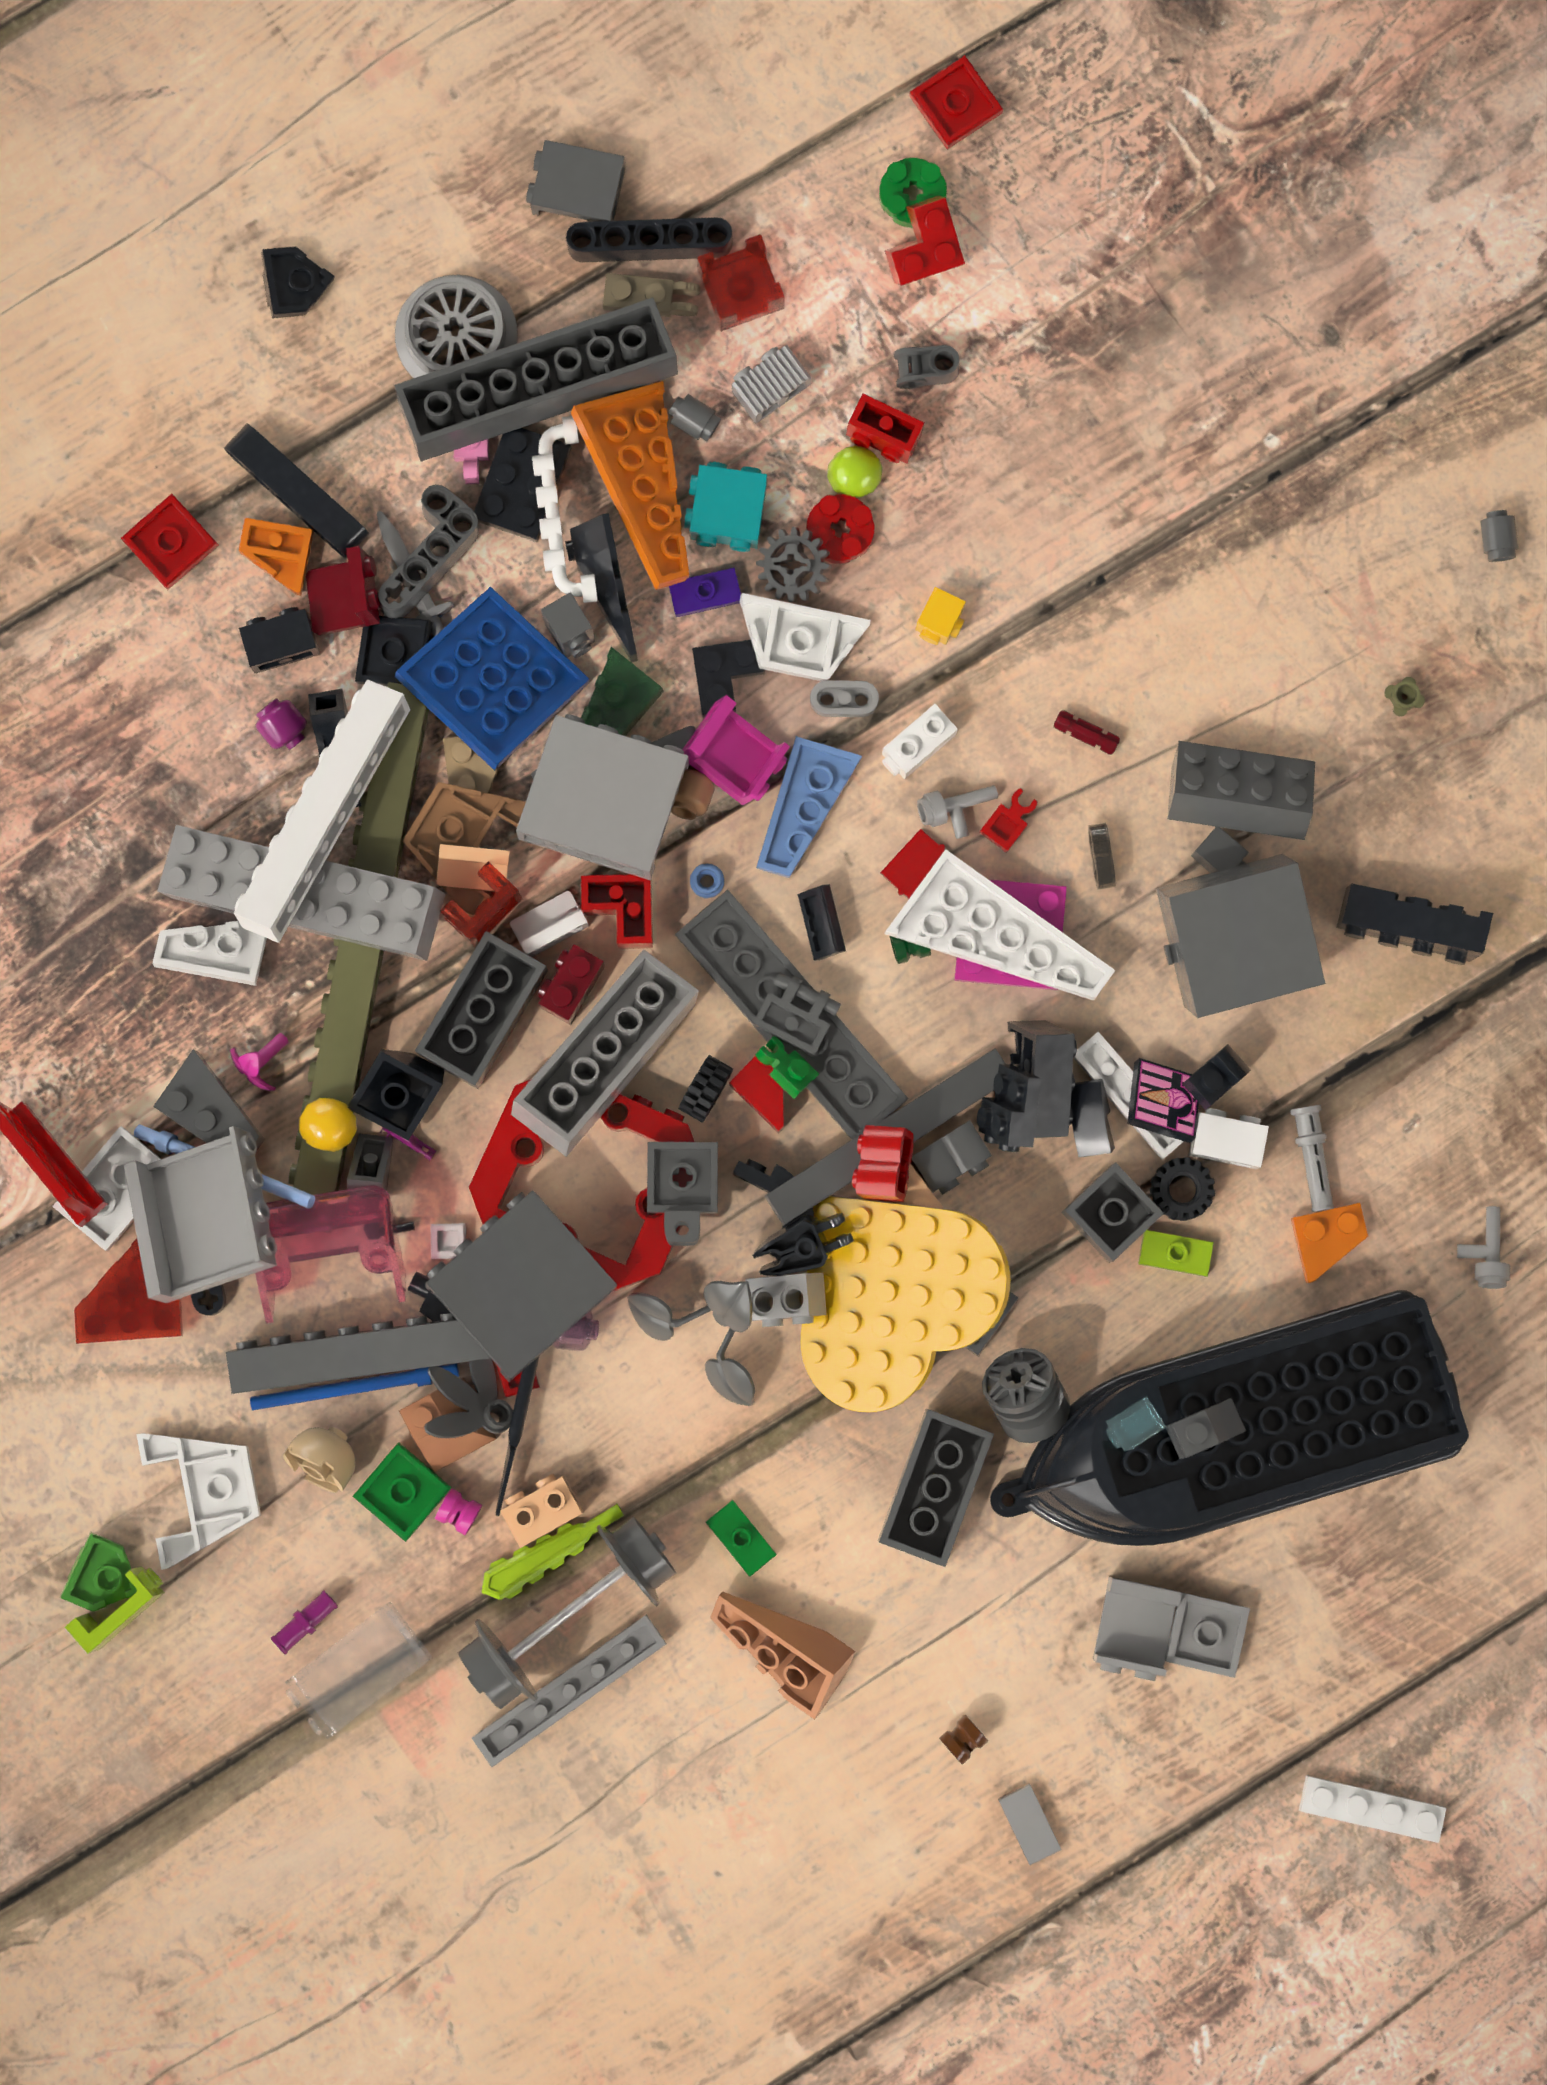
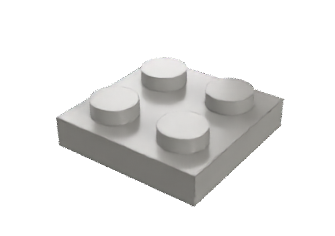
M1181 1592L1179 1607H1176L1165 1661L1235 1678L1250 1608Z

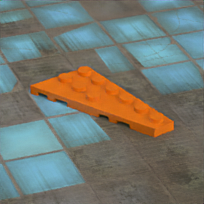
M663 381L578 404L570 412L655 590L684 582L690 575L685 537L682 536L680 526L682 515L676 496L678 486L672 441L668 437L667 421L669 419L667 408L664 407L663 394L665 390Z

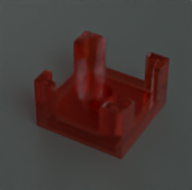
M761 234L746 239L745 249L714 259L713 252L697 257V270L720 331L784 309L785 296L780 283L775 281L767 260V249Z
M489 861L478 871V876L494 890L490 891L494 896L491 899L487 898L477 907L472 918L454 900H450L440 910V913L445 917L444 919L474 948L477 947L485 931L491 933L523 900L519 890Z

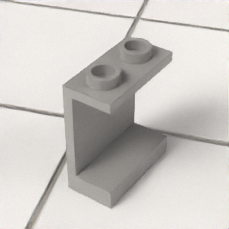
M1109 1577L1093 1660L1101 1663L1100 1670L1121 1674L1122 1668L1136 1670L1134 1677L1151 1681L1156 1680V1675L1166 1677L1167 1669L1164 1668L1175 1606L1179 1607L1182 1593L1177 1590Z

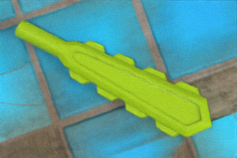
M616 1504L586 1523H577L575 1525L567 1523L558 1528L556 1535L546 1534L536 1540L535 1546L528 1547L525 1545L514 1551L512 1558L505 1559L502 1557L491 1563L489 1570L484 1572L482 1593L499 1600L505 1597L513 1598L522 1592L524 1584L527 1582L534 1584L543 1578L546 1569L555 1570L564 1564L567 1555L576 1556L582 1552L585 1543L589 1541L593 1534L598 1532V1525L605 1528L624 1516L621 1508Z

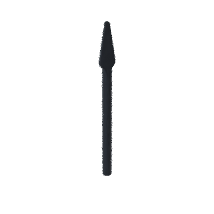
M539 1357L521 1373L508 1432V1449L495 1516L498 1517L502 1508L516 1448L522 1437Z

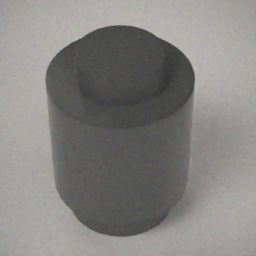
M689 394L684 399L678 396L668 413L673 416L671 424L697 440L701 438L706 442L711 438L721 421V418L715 415V410Z
M1507 510L1486 513L1487 518L1481 520L1480 524L1484 554H1488V561L1500 562L1516 558L1515 550L1518 549L1515 516L1507 515Z

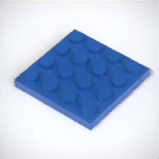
M489 587L395 673V678L494 771L574 698L590 680L492 587Z

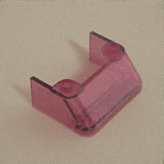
M366 1186L314 1195L315 1202L310 1209L286 1199L266 1202L270 1211V1219L268 1220L270 1234L277 1246L275 1254L277 1266L255 1273L266 1324L273 1323L275 1291L286 1287L291 1280L292 1270L290 1263L359 1252L362 1265L368 1271L376 1274L393 1272L398 1302L406 1301V1271L391 1198L385 1189L379 1186Z

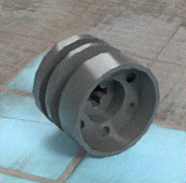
M1019 1348L1004 1353L996 1358L987 1368L982 1381L983 1393L1008 1437L1018 1442L1034 1443L1051 1437L1066 1423L1071 1410L1069 1397L1059 1381L1053 1365L1045 1354L1035 1349Z

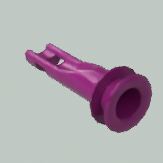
M383 1127L380 1133L383 1130L388 1133L386 1138L392 1135L417 1153H422L429 1161L436 1153V1150L419 1140L414 1134H412L408 1141ZM424 1146L429 1151L425 1152L424 1150H422V1147Z

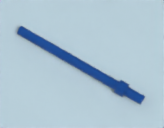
M458 1363L439 1366L457 1377L460 1376ZM429 1367L252 1396L250 1397V1405L253 1411L417 1384L418 1387L432 1385L433 1382L428 1374Z

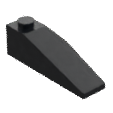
M609 513L601 514L570 529L572 540L565 541L569 561L576 560L580 575L594 574L597 604L631 662L638 661Z

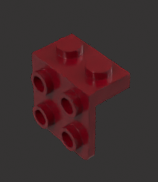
M360 546L346 548L348 562L312 569L306 574L311 625L313 632L318 636L380 623L378 609L381 605L374 578L377 575L374 558L369 556Z

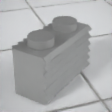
M787 345L783 346L782 349H778V347L770 349L761 357L762 362L753 369L750 366L745 367L733 378L735 381L732 383V393L754 423H758L811 385V376Z

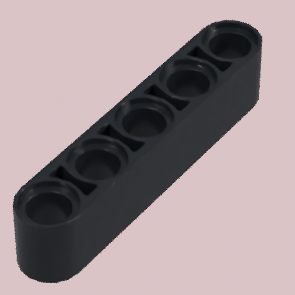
M718 217L594 221L574 223L567 230L566 242L572 259L583 263L720 258L727 255L732 249L733 232L729 222ZM719 232L724 234L726 239L721 243H714L710 241L709 236ZM684 233L690 235L692 240L687 244H679L675 241L676 236ZM646 235H654L659 239L654 245H645L641 242V239ZM612 236H620L625 240L623 244L616 247L607 243L608 239ZM579 237H586L591 241L588 246L583 248L576 247L573 244Z
M248 423L224 447V450L242 468L343 558H348L346 548L359 546L369 535V532L351 514Z

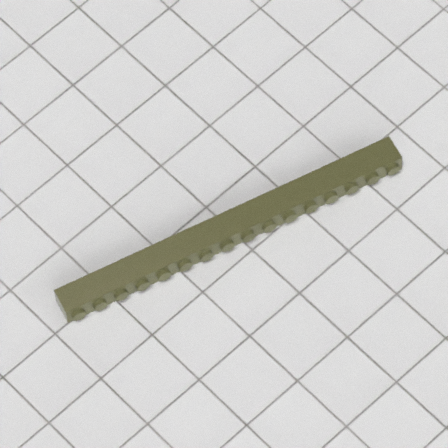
M388 682V688L404 694L410 711L369 782L368 792L364 791L361 797L359 811L364 812L362 824H356L354 829L353 845H357L355 859L350 858L348 866L398 878L404 848L403 839L407 832L429 709L403 684ZM334 938V946L338 947L336 960L331 959L328 967L327 980H332L330 993H324L322 999L321 1014L326 1015L323 1028L318 1027L316 1031L314 1047L319 1048L317 1062L311 1061L309 1067L308 1082H313L310 1096L305 1095L301 1114L307 1104L318 1098H333L348 1105L357 1091L384 950ZM298 1130L295 1150L300 1151L297 1164L292 1163L288 1183L299 1190L314 1195L315 1202L308 1209L285 1199L282 1218L287 1219L286 1226L331 1234L348 1145L335 1152L320 1150L308 1145Z

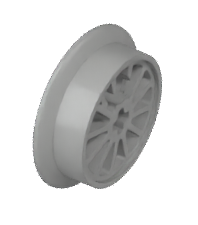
M466 275L438 277L417 288L403 304L395 326V344L398 356L407 372L413 378L452 366L455 350H461L465 361L470 360L465 349L468 344L482 355L517 344L518 336L514 313L504 296L490 284ZM456 295L454 311H450L445 297ZM462 297L473 298L466 309L460 313ZM440 300L445 314H440L430 305ZM479 304L489 310L469 318ZM425 312L432 316L425 317L419 320L420 316ZM491 319L495 323V329L493 330L473 327ZM453 326L459 327L458 336H452ZM427 328H435L439 331L436 336L437 339L431 342L423 339L421 334ZM472 336L492 338L493 340L490 347L485 348L473 339ZM447 347L446 365L435 363L434 360ZM421 351L429 352V355L425 356Z

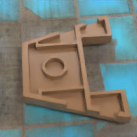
M438 782L403 839V842L437 880L440 844L478 848L496 816L517 827L526 801ZM442 886L473 922H476L491 897L489 894L478 889Z

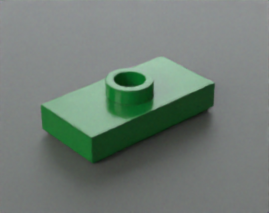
M734 1500L730 1501L706 1521L707 1525L749 1577L777 1555Z

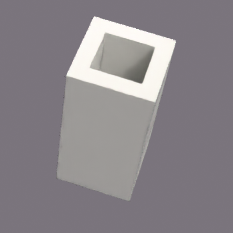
M934 704L883 748L882 755L885 758L882 762L894 776L900 774L905 780L955 737L958 729L940 708Z

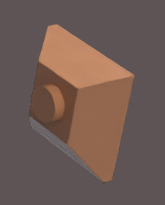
M439 1390L399 1410L415 1443L434 1472L497 1439L494 1433L488 1432L483 1427L458 1438L446 1439L428 1435L424 1429V1425L427 1422L445 1414L467 1412V1410L449 1401Z

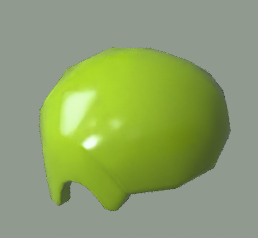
M862 446L844 448L836 453L828 464L827 479L836 493L859 498L874 492L881 482L882 465L880 459L871 450Z

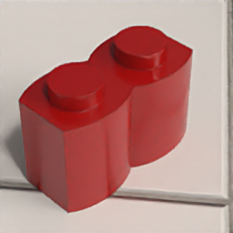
M865 1126L864 1132L860 1134L857 1142V1150L859 1155H861V1160L852 1176L853 1188L856 1189L857 1195L864 1199L904 1202L908 1188L909 1165L914 1136L911 1131L903 1127Z

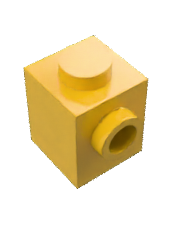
M935 587L917 622L915 630L920 632L919 636L923 640L931 644L938 645L941 642L946 645L950 636L957 638L965 622L960 616L966 601Z

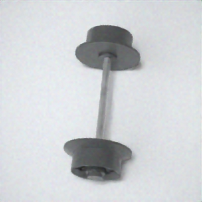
M634 1516L613 1533L598 1525L597 1530L616 1556L615 1558L620 1565L510 1651L506 1649L482 1620L477 1619L475 1624L479 1636L458 1652L461 1661L470 1673L468 1679L480 1694L484 1692L499 1709L505 1707L521 1693L536 1701L538 1695L515 1660L625 1574L635 1581L655 1606H658L660 1603L655 1589L675 1575L676 1571L663 1554L667 1548L655 1532L649 1535Z

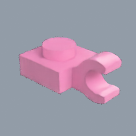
M488 439L454 450L455 462L464 461L463 478L465 479V484H479V461H489Z

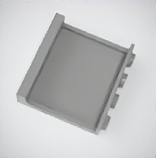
M566 714L565 718L555 715L516 829L518 840L651 880L655 869L654 861L685 769L688 770L689 767L688 755H685L682 749L672 745H664V748L652 745L649 739L640 735H631V738L619 735L616 729L607 725L600 724L598 728L587 725L582 718Z
M232 1126L229 1127V1136L149 1164L138 1161L124 1164L148 1298L168 1303L277 1266L275 1259L277 1246L270 1234L268 1224L270 1211L264 1202L261 1188L263 1186V1177L257 1168L255 1158L257 1146L250 1132Z

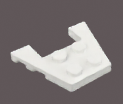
M145 1433L137 1434L142 1466L179 1459L192 1531L156 1538L161 1570L174 1566L261 1516L248 1446Z

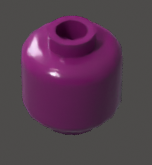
M275 698L256 714L258 717L255 724L256 730L273 749H280L286 746L288 750H291L305 738L301 732L306 728L307 721L290 700L279 701L278 698Z

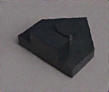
M297 247L262 249L261 256L264 268L262 275L267 306L270 307L272 319L305 316L333 282L335 276L311 261L307 254Z

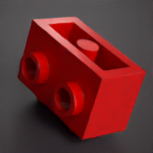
M863 393L848 422L846 435L851 437L850 440L855 445L866 449L870 446L880 451L885 459L893 463L901 461L908 464L922 435L925 422Z

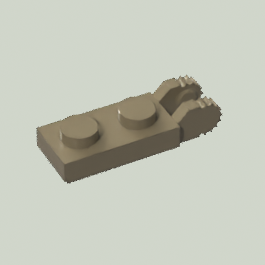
M606 273L603 309L615 311L654 298L660 316H697L698 307L695 304L684 302L672 303L673 294L697 296L700 294L701 286L691 282H674V280Z

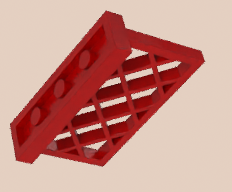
M21 1101L12 1109L0 1102L1 1132L78 1226L83 1227L104 1209L108 1203L26 1103Z

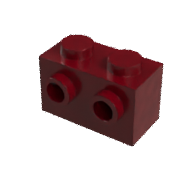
M573 944L570 951L567 949L562 951L555 963V967L559 970L552 981L548 978L545 980L537 994V997L541 998L538 1003L541 1009L569 1025L572 1024L605 968L604 961Z

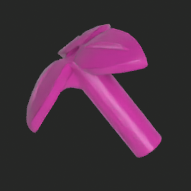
M279 1033L259 1052H249L239 1056L236 1048L233 1047L230 1049L231 1058L241 1074H245L250 1083L264 1090L275 1091L276 1087L267 1084L260 1077L259 1072L289 1041L282 1033Z

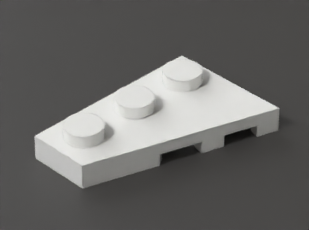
M239 921L225 922V925L209 927L200 925L160 930L153 965L157 968L256 986L267 938L242 928Z

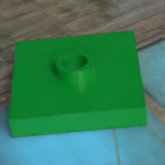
M398 1442L352 1497L407 1542L452 1487Z

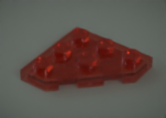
M137 1238L123 1256L103 1275L86 1298H83L74 1308L76 1344L183 1336L181 1298L168 1303L148 1298Z

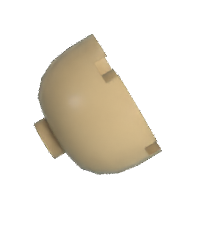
M319 1427L306 1429L295 1437L283 1454L284 1461L291 1469L296 1472L298 1467H301L308 1474L304 1479L332 1493H337L339 1489L342 1492L355 1470V1456L351 1446L346 1442L348 1437L344 1432L335 1427H329L328 1430Z

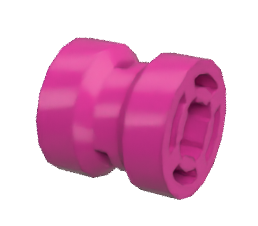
M451 1488L441 1504L435 1519L443 1524L449 1522L455 1526L456 1531L466 1536L477 1518L482 1504L474 1500H465L460 1492Z

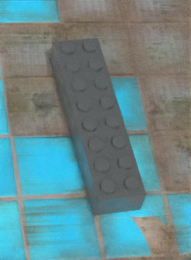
M650 298L396 384L394 387L420 462L569 412L575 405L636 389L678 375L677 356L654 298Z

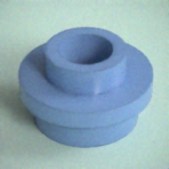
M713 864L699 865L690 876L691 888L699 897L713 898L724 887V875ZM711 876L714 880L711 887L702 886L700 883L702 877Z

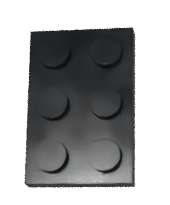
M524 428L502 434L474 510L478 522L534 542L538 541L541 533L539 519L546 518L545 507L538 508L536 487H543L542 477L534 476L532 456L539 455L538 449L539 440L542 437L541 434ZM558 440L554 441L552 445L556 487H558L572 449L570 444L565 445L564 442Z

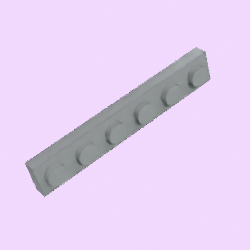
M646 1614L536 1692L538 1695L536 1701L527 1698L473 1736V1741L490 1766H495L666 1645L665 1640Z

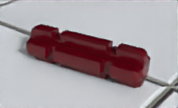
M1065 710L1059 712L1054 722L1055 729L1063 733L1069 731L1071 732V737L1094 748L1098 745L1100 746V751L1109 755L1115 752L1120 741L1119 736L1109 731L1105 734L1102 732V728L1084 719H1073L1074 715Z

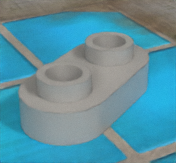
M821 681L813 687L810 694L812 709L818 715L824 717H866L876 710L879 701L877 689L867 681ZM823 695H830L834 701L831 705H824L820 699ZM858 695H864L868 702L866 705L860 706L856 704L855 698Z

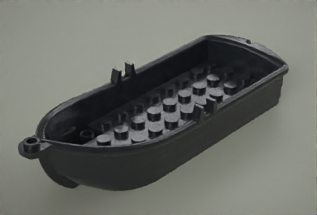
M1397 1290L1140 1367L1101 1383L1070 1405L1071 1410L1068 1419L1057 1433L1046 1440L1038 1442L1021 1478L1001 1483L993 1489L990 1495V1505L996 1514L1007 1518L1032 1511L1039 1517L1067 1532L1098 1542L1127 1546L1166 1544L1192 1538L1451 1459L1459 1454L1462 1446L1469 1438V1433L1460 1408L1454 1374L1448 1371L1445 1361L1449 1359L1433 1325L1426 1301L1407 1290ZM1232 1398L1246 1431L1192 1456L1179 1459L1166 1425ZM1005 1493H1009L1013 1497V1504L1009 1507L1002 1503V1497Z

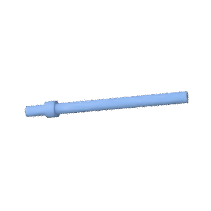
M141 1124L134 1130V1137L153 1144L156 1150L168 1155L172 1153L178 1154L195 1148V1146L178 1140L177 1135L165 1130L158 1132ZM262 1174V1190L308 1209L313 1206L315 1202L314 1195Z

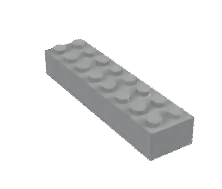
M176 825L158 892L172 899L234 914L238 898L243 893H246L252 882L253 872L265 860L269 853V847ZM325 861L288 927L427 961L445 893L433 886Z

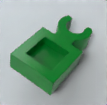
M773 1036L766 1044L772 1052L768 1051L765 1046H762L755 1055L761 1063L771 1065L774 1068L769 1075L795 1099L815 1080L819 1073L795 1050L788 1055L785 1052L783 1043Z

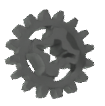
M792 527L790 535L784 529L778 530V540L771 536L767 538L768 543L771 545L769 549L761 547L759 549L765 555L764 560L756 561V565L764 567V572L758 575V579H768L769 582L764 589L768 592L777 589L775 595L777 599L782 600L787 593L789 602L795 603L798 594L802 600L807 601L809 600L808 591L811 590L819 594L821 590L817 585L818 582L828 583L829 581L823 575V571L832 569V565L824 563L823 558L829 556L830 552L819 549L823 543L822 539L817 538L811 541L813 532L806 530L800 536V530L797 527ZM802 543L811 550L814 559H809L805 555ZM785 545V551L778 558H775L777 551ZM795 559L800 563L807 564V566H800V568H795L793 571L788 567L781 566V564H788V562H793ZM774 571H779L784 577L785 586L777 580ZM810 572H814L811 579L801 586L802 579Z

